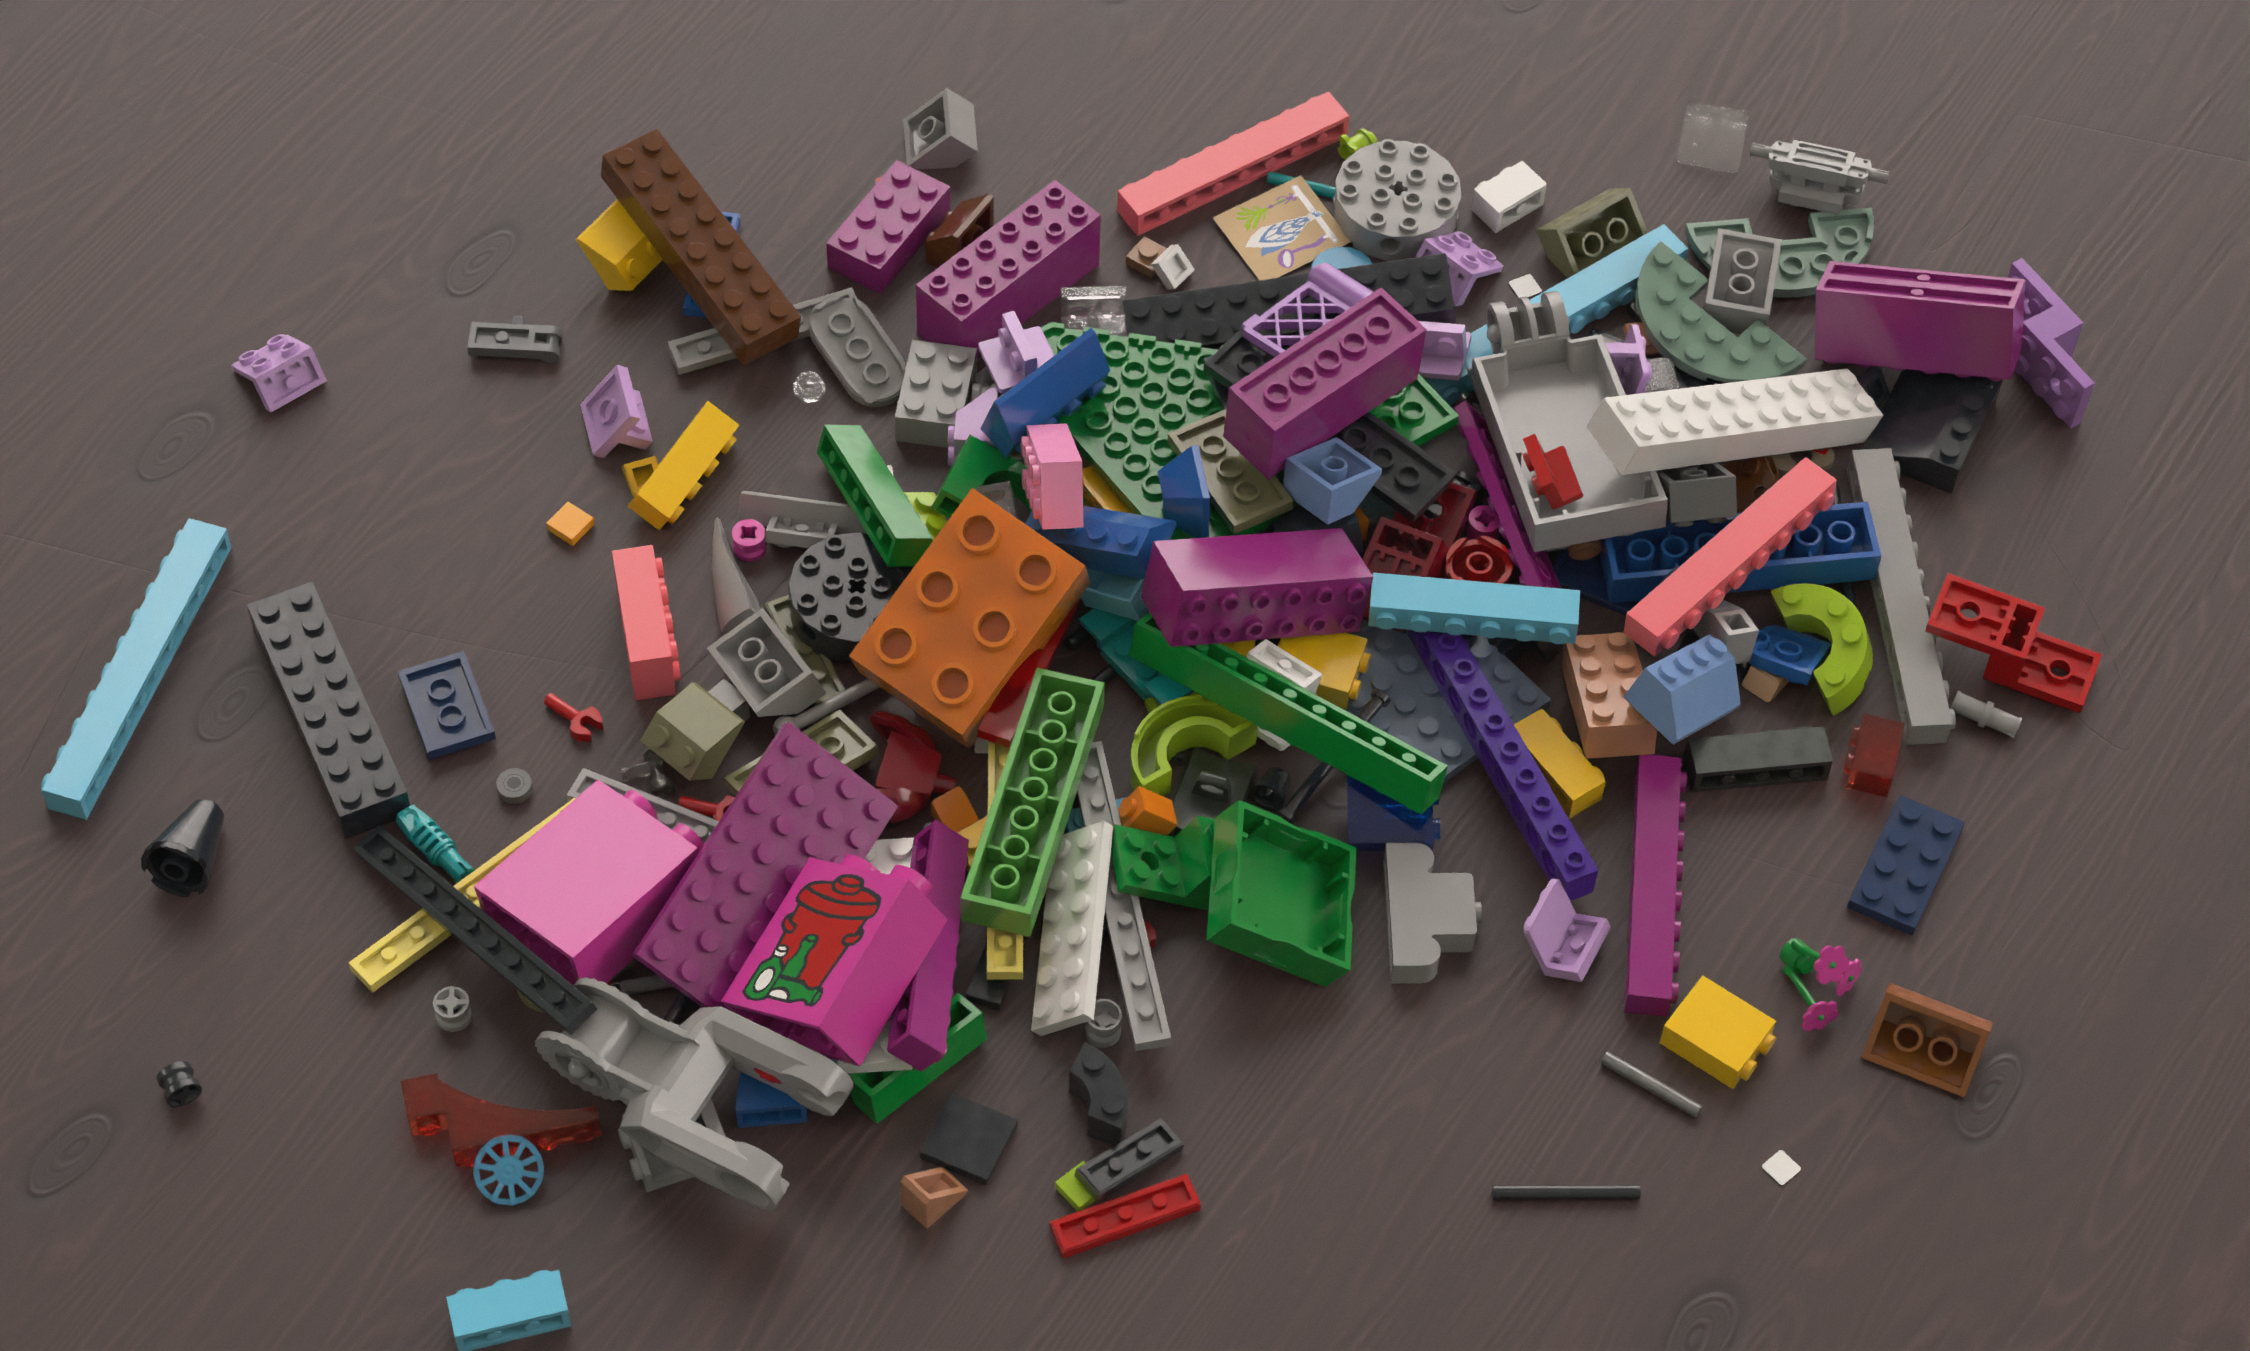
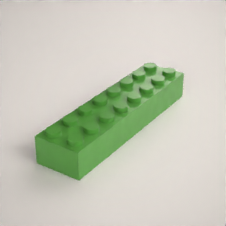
M1041 668L1036 669L960 898L961 921L1031 937L1103 712L1104 682Z

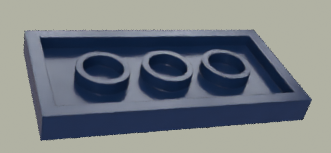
M1899 795L1849 899L1847 908L1913 936L1965 822L1903 795Z

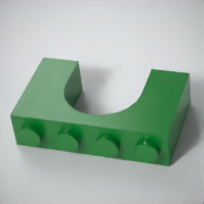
M969 434L959 450L931 508L950 518L972 488L978 492L998 489L1016 496L1031 513L1032 509L1029 507V499H1026L1025 489L1022 487V469H1028V466H1025L1011 456L1006 458L1001 451ZM1083 497V506H1084V504H1085V502H1086V500H1087V499H1085L1084 497Z

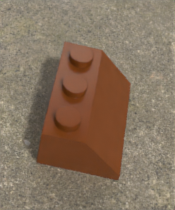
M1890 983L1861 1058L1965 1098L1993 1022Z

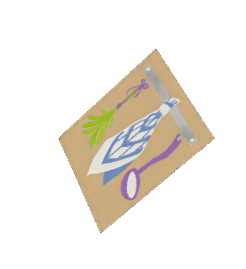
M1301 175L1213 217L1259 280L1283 276L1315 260L1316 256L1326 249L1342 247L1352 242L1345 236L1339 224Z

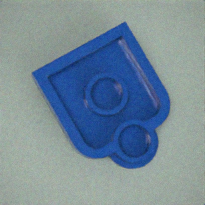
M1770 625L1759 630L1749 663L1756 668L1784 677L1792 683L1808 685L1814 677L1813 671L1821 666L1829 656L1831 643L1782 626Z

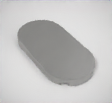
M834 295L821 300L816 304L811 313L809 335L848 394L855 401L870 407H883L897 401L900 396L907 363L870 309L856 298H853V300L844 298L845 295Z

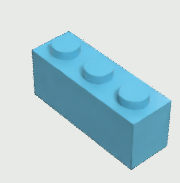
M541 1270L531 1274L530 1277L514 1281L503 1279L489 1287L480 1289L466 1288L456 1292L455 1295L446 1297L458 1351H471L571 1326L559 1270L551 1272Z

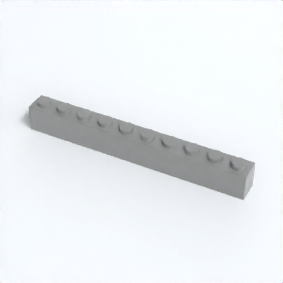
M1891 448L1852 450L1847 474L1853 502H1868L1882 555L1876 580L1870 581L1905 745L1946 743L1950 730L1955 728L1956 717L1954 709H1949L1947 701L1949 699V684L1947 680L1942 679L1943 658L1941 652H1936L1935 643L1937 636L1925 632L1931 609L1930 599L1928 596H1924V573L1922 569H1918L1916 562L1918 560V546L1916 541L1912 542L1910 535L1912 532V519L1910 514L1906 515L1904 508L1906 505V492L1899 485L1900 465L1898 461H1894Z

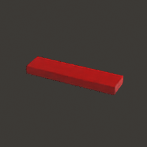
M1186 1173L1050 1221L1049 1228L1064 1259L1200 1211L1201 1203Z

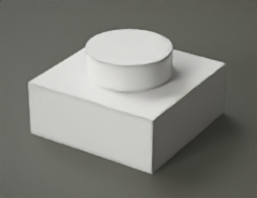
M1178 244L1170 245L1151 264L1167 290L1176 289L1195 270Z

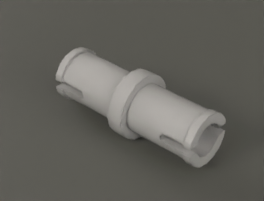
M1961 691L1957 692L1950 708L1954 709L1955 713L1978 722L1977 726L1984 728L1986 725L2009 735L2011 738H2014L2022 721L2021 717L1993 707L1995 704L1988 701L1986 704L1961 693Z

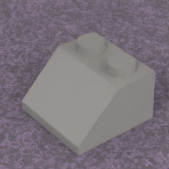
M948 88L903 119L906 162L908 166L916 170L956 168L978 152L974 104Z

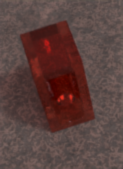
M1864 713L1860 726L1853 725L1849 745L1855 746L1854 753H1847L1843 773L1849 774L1846 788L1887 798L1894 777L1905 723Z

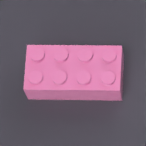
M1067 423L1026 425L1027 436L1021 437V453L1025 459V466H1028V469H1022V487L1025 489L1026 499H1029V507L1032 509L1033 519H1039L1042 530L1083 528L1082 459Z

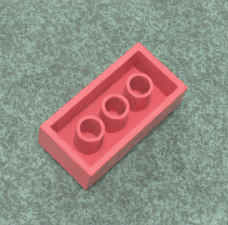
M653 545L613 550L612 556L635 701L676 695L675 681H680L681 675L677 644L674 639L672 615L669 610L667 586L664 581L662 557L655 558Z

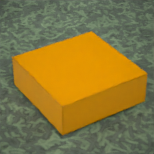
M567 502L546 525L548 531L574 546L595 523L592 516Z

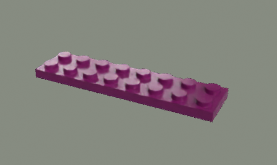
M1463 401L1454 407L1459 415L1457 428L1462 436L1468 440L1469 445L1466 447V450L1472 461L1479 467L1480 471L1476 474L1480 483L1485 489H1488L1490 497L1487 498V502L1501 521L1497 526L1504 539L1509 541L1511 549L1508 550L1511 560L1520 568L1522 575L1519 576V581L1521 585L1562 589L1547 551H1533L1485 418L1469 403Z

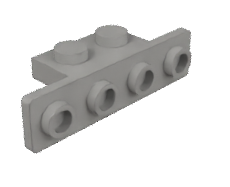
M742 491L740 494L739 522L745 519L757 520L767 527L765 542L774 543L778 547L788 548L796 546L809 548L830 535L866 533L849 504L751 491Z

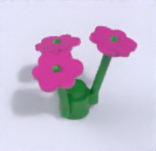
M1793 938L1787 941L1780 951V960L1786 964L1782 972L1792 980L1809 1006L1802 1017L1804 1020L1802 1028L1804 1031H1811L1814 1028L1820 1030L1828 1022L1838 1017L1837 1004L1834 1001L1829 1003L1820 1001L1816 1003L1797 974H1808L1815 969L1817 971V981L1821 984H1827L1830 980L1836 982V995L1842 996L1845 992H1849L1852 989L1854 982L1859 978L1862 971L1860 967L1861 960L1855 959L1853 962L1844 955L1845 949L1841 946L1835 948L1825 946L1819 954L1800 939Z

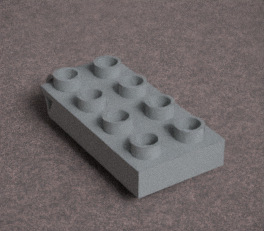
M1557 291L1543 293L1540 302L1531 304L1526 296L1520 297L1517 300V307L1507 308L1503 301L1489 303L1486 311L1488 328L1486 335L1490 341L1493 355L1473 358L1472 367L1467 368L1533 551L1562 549L1574 544L1616 536H1629L1636 532L1666 527L1668 499L1656 470L1620 475L1586 427L1604 398L1626 395L1602 334L1571 340L1569 317L1566 314L1563 300ZM1535 433L1545 453L1564 446L1584 496L1572 503L1552 510L1546 496L1542 495L1539 497L1533 486L1531 478L1535 477L1536 473L1535 471L1529 472L1522 454L1527 452L1523 438Z

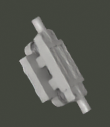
M1793 140L1792 144L1776 141L1771 147L1752 143L1750 156L1768 159L1769 169L1771 170L1769 173L1770 185L1780 190L1778 202L1840 215L1844 204L1853 205L1860 202L1865 187L1864 184L1868 180L1887 184L1890 171L1871 168V161L1855 157L1856 152Z

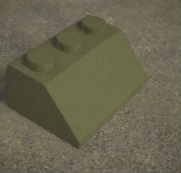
M1610 188L1536 229L1548 259L1567 278L1648 233L1631 188Z

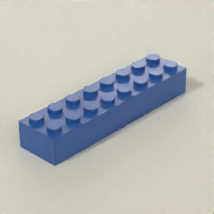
M1868 502L1831 505L1824 512L1822 510L1819 511L1805 530H1798L1794 533L1789 543L1782 550L1776 549L1761 569L1751 571L1738 589L1732 588L1728 593L1775 589L1786 585L1802 583L1820 585L1876 580L1882 555ZM1737 516L1726 517L1727 521L1722 523H1708L1706 519L1694 520L1693 525L1685 527L1674 526L1673 523L1666 519V527L1636 532L1629 536L1600 539L1602 550L1599 554L1609 602L1640 601L1645 598L1675 566L1680 567Z

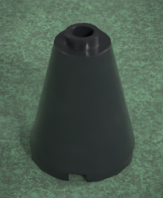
M211 800L194 801L146 847L141 856V868L143 872L148 869L153 876L151 882L167 893L180 897H189L191 892L198 891V895L204 892L211 880L224 822V813L220 807Z

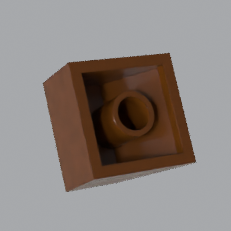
M986 194L961 201L954 211L950 210L944 217L941 226L936 231L930 232L926 238L924 245L926 248V263L936 268L940 267L994 226V197Z

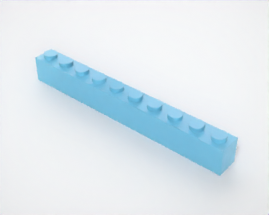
M1663 224L1543 293L1557 291L1560 294L1566 314L1569 317L1570 334H1575L1595 319L1604 318L1611 310L1620 305H1626L1634 299L1641 268L1649 253L1660 241L1685 261L1688 247ZM1543 293L1530 299L1531 304L1539 303ZM1487 324L1471 333V343L1459 380L1424 378L1449 406L1460 396L1469 391H1475L1467 368L1472 367V359L1493 355L1490 341L1486 335Z
M189 518L183 530L180 529L177 532L174 546L169 556H165L162 559L159 574L155 581L148 585L145 600L140 609L134 611L131 625L126 635H122L119 638L113 659L104 666L100 683L96 690L90 692L81 718H76L69 740L66 745L60 747L56 757V764L51 773H47L42 780L41 793L48 809L87 820L231 550L226 528Z

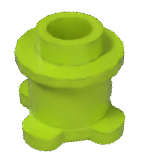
M1361 128L1357 130L1356 135L1350 138L1346 134L1339 136L1340 147H1338V152L1346 160L1358 149L1378 143L1371 131Z

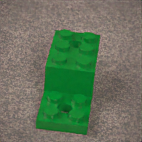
M1197 815L1175 837L1115 824L1113 826L1111 853L1118 892L1208 910L1215 819Z

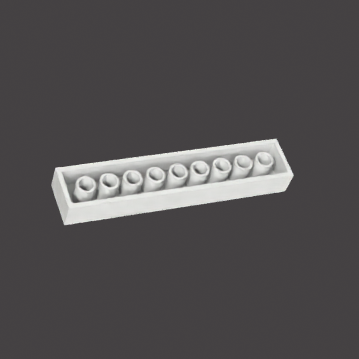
M1849 369L1607 397L1602 400L1586 427L1620 475L1865 443L1883 417V414L1875 405L1874 400L1859 384L1855 375Z

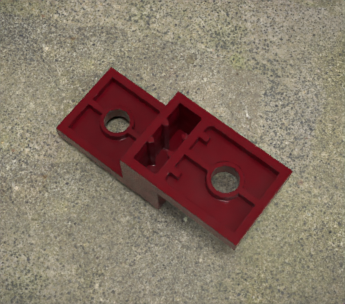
M1453 482L1432 503L1442 507L1441 514L1434 519L1426 518L1424 512L1414 522H1411L1397 511L1392 520L1381 516L1362 559L1371 574L1384 573L1442 578L1444 566L1446 569L1447 552L1461 535L1477 498L1476 490ZM1371 588L1362 618L1365 620H1369ZM1392 628V630L1406 634L1407 629Z

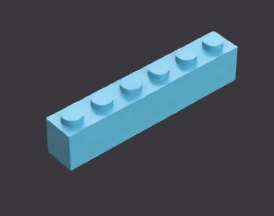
M1373 573L1368 626L1381 629L1396 628L1416 632L1431 631L1448 633L1450 635L1465 634L1483 636L1485 638L1500 637L1520 641L1535 640L1552 642L1554 644H1575L1579 624L1580 590Z

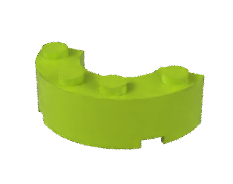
M1802 583L1786 585L1772 590L1771 594L1786 628L1799 633H1817L1828 638L1832 643L1831 653L1824 664L1813 671L1819 691L1832 715L1840 713L1850 706L1865 688L1864 683L1869 671L1871 672L1872 646L1861 614L1844 595L1825 586Z
M1201 695L1184 696L1161 704L1142 720L1134 734L1130 758V783L1132 791L1141 786L1156 794L1165 796L1171 792L1172 769L1169 761L1178 752L1191 747H1205L1219 752L1229 760L1256 744L1258 726L1230 712L1212 700L1204 699Z

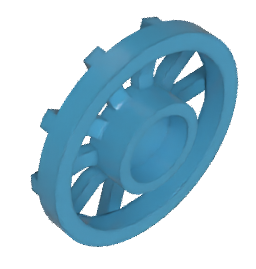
M502 1135L495 1137L479 1150L475 1158L473 1167L474 1180L479 1191L494 1203L511 1206L522 1203L532 1197L542 1183L544 1164L541 1154L535 1145L521 1136ZM508 1141L520 1143L514 1155L509 1154ZM498 1143L503 1145L504 1155L501 1157L491 1149ZM526 1146L533 1153V1156L521 1161L519 1157ZM486 1152L496 1161L494 1165L481 1163ZM537 1161L538 1172L524 1170V1166ZM479 1170L494 1171V1175L481 1181ZM522 1176L537 1178L531 1189L521 1179ZM497 1180L499 1183L494 1193L491 1194L484 1186ZM517 1183L526 1193L515 1198L514 1184ZM504 1185L508 1186L510 1199L498 1197Z

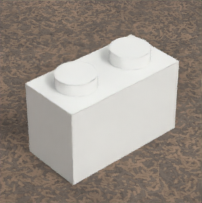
M1521 161L1512 167H1506L1499 175L1489 181H1483L1477 185L1473 192L1471 210L1497 233L1544 205L1547 183Z

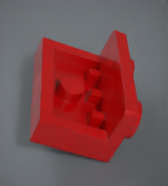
M1535 433L1523 438L1527 452L1523 453L1522 456L1529 472L1535 471L1536 476L1531 478L1538 496L1545 495L1552 510L1581 499L1584 495L1565 447L1560 446L1545 453Z

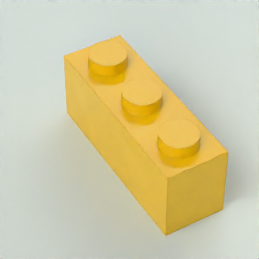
M1541 708L1514 724L1568 819L1602 800L1606 783L1602 771L1597 766L1591 765L1584 757L1580 746L1576 742L1570 741L1555 718H1550Z

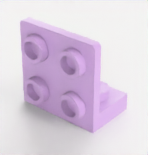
M1458 231L1424 239L1416 257L1446 253L1455 306L1463 305L1476 278L1501 272L1504 267L1503 264L1496 260V256L1492 252L1480 249L1472 243L1470 236Z
M280 334L270 338L266 346L243 353L239 357V361L231 365L234 372L253 381L266 410L269 412L275 411L327 381L312 347L287 334Z

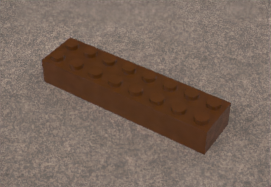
M657 128L603 154L601 178L743 366L798 338L801 322L800 314Z

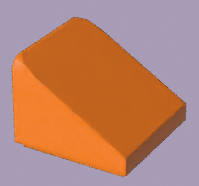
M960 786L931 802V816L957 833L979 821L978 816Z

